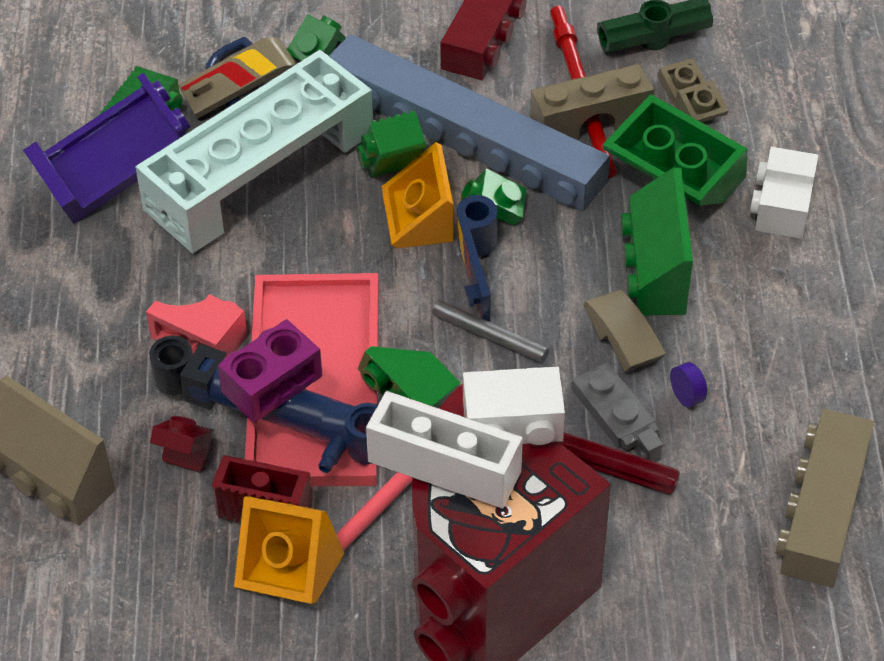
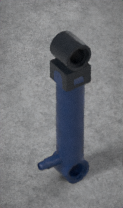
M173 335L165 336L151 346L149 355L155 386L160 392L172 396L183 394L184 401L208 410H212L215 403L242 412L221 392L218 364L227 357V352L199 344L195 352L192 353V346L186 339ZM304 389L261 418L328 442L327 447L322 453V459L318 464L320 471L324 473L331 472L345 449H348L349 455L357 462L373 464L368 462L366 426L378 407L377 404L362 403L353 406Z

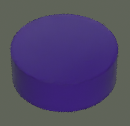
M686 362L672 368L670 373L671 386L679 402L685 407H692L704 402L707 396V384L701 370L691 362Z

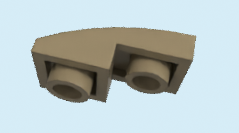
M694 58L659 68L657 77L677 109L700 122L727 115L728 109L713 80L706 82Z
M621 289L588 300L583 304L600 341L609 339L624 372L658 361L666 354L646 318Z

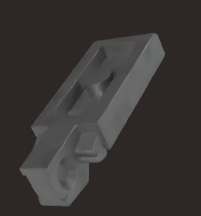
M608 362L572 379L571 389L617 449L623 447L627 450L632 447L639 457L654 462L661 460L663 443L657 436L659 428L655 420Z

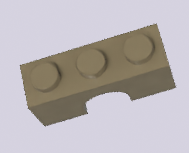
M640 64L532 89L530 118L579 140L582 124L588 118L600 113H606L616 131L650 94L654 95V89Z

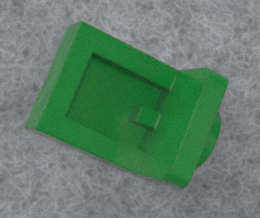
M307 14L287 50L292 58L298 62L303 61L318 50L323 51L329 56L336 44H341L346 37L340 32L342 26L331 18L323 15L321 20Z
M487 168L475 180L471 179L465 185L461 194V201L471 195L486 196L494 201L497 206V218L513 226L523 218L526 196L525 187Z

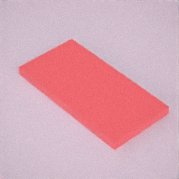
M378 273L255 275L252 341L257 339L266 329L273 328L285 319H288L321 351L323 376L305 389L353 406L362 403L377 404L378 390L374 391L365 384L361 377V372L357 368L364 352L371 346L378 347ZM247 417L245 459L310 472L311 487L377 486V465L357 462L349 455L348 449H345L331 472L324 473L320 471L318 464L322 459V453L327 447L328 442L263 419L253 423Z

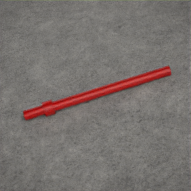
M554 6L550 10L555 27L553 37L556 46L563 52L570 78L573 80L586 77L576 47L578 38L574 26L569 24L564 8L562 6ZM596 114L585 121L592 147L610 155L608 178L616 175L617 170L612 155L603 150V144L607 139L599 115Z

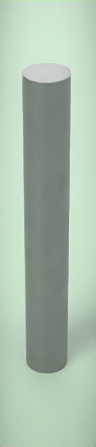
M437 300L433 306L432 315L539 363H544L548 356L549 348L441 300Z

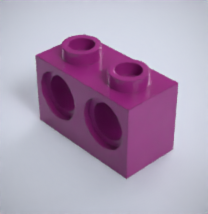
M285 319L275 327L263 331L257 339L239 351L230 353L218 364L221 392L255 423L323 376L320 348L288 319Z

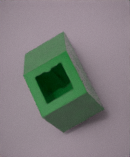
M371 346L364 352L357 368L361 372V377L365 384L374 391L378 390L383 396L388 391L438 409L461 383L432 352Z

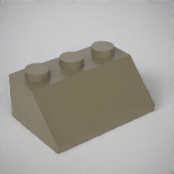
M5 375L0 380V472L10 478L21 493L26 496L33 494L42 500L53 515L61 519L65 516L80 526L115 491L104 439Z

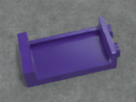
M144 72L137 76L142 85L141 88L46 151H43L37 142L23 150L73 224L138 182L135 166L186 135L185 131L191 128L179 108L173 111L169 109L166 103L171 98L158 80L151 83Z

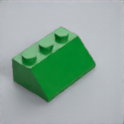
M652 94L640 104L603 144V150L653 179L658 178L672 168H681L684 195L699 206L724 203L746 178L748 148Z
M672 168L629 196L628 213H621V236L629 238V243H624V267L632 268V275H627V296L630 299H635V305L643 316L686 315L693 257L681 168Z

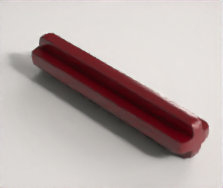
M565 432L563 441H559L592 469L668 494L673 493L678 485L680 471L676 468Z

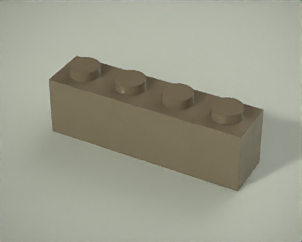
M822 408L819 424H809L804 449L811 450L809 459L800 457L794 483L801 484L802 488L800 494L794 492L790 494L785 518L793 520L791 529L781 528L775 552L777 555L784 556L780 574L834 588L875 421Z

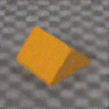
M435 142L381 186L391 245L396 248L453 242V200L442 145Z
M244 497L234 587L309 604L316 603L345 554L327 511L254 497Z

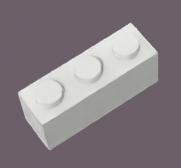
M388 391L385 392L366 426L368 462L502 509L521 473L523 437Z

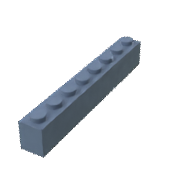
M350 34L329 55L330 58L372 89V108L374 111L386 117L394 118L395 114L401 116L403 112L409 114L413 110L417 114L423 135L429 139L438 141L464 156H469L490 166L497 172H502L519 180L530 188H535L548 194L563 204L584 211L608 183L610 155L357 36Z

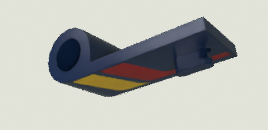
M471 195L464 198L457 207V243L470 285L464 286L469 306L474 307L476 304L480 318L490 322L491 295L479 257L489 254L497 244V206L494 201L486 196Z

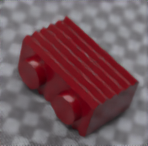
M223 455L212 482L216 515L219 519L225 517L227 521L234 519L236 523L240 522L244 497H254L311 508L313 498L310 472Z

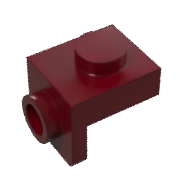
M172 416L169 420L153 426L150 443L164 447L162 454L164 462L194 471H201L206 465L213 429L196 425L197 422L190 418Z

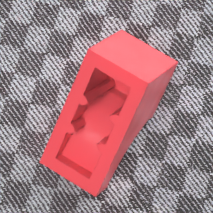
M210 294L205 300L191 305L176 306L155 301L146 311L150 337L157 341L165 336L172 335L182 337L192 346V353L195 352L199 344H203L227 352L228 356L236 351L248 337L244 310L231 301H223Z

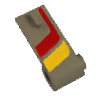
M266 37L179 84V88L198 119L263 82L264 84L268 83L295 66L296 62L279 38Z

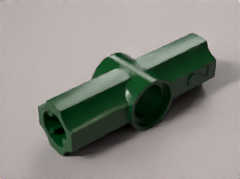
M663 0L646 1L641 5L638 13L598 22L597 34L600 46L604 53L638 45L651 50L662 49L669 44L671 37L712 27L713 15L711 4L708 0H687L671 5Z

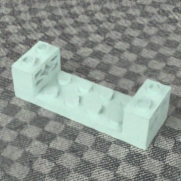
M318 50L135 166L143 210L192 254L224 233L220 200L321 134L344 153L359 144L361 136L367 133L373 121L372 89L323 51Z

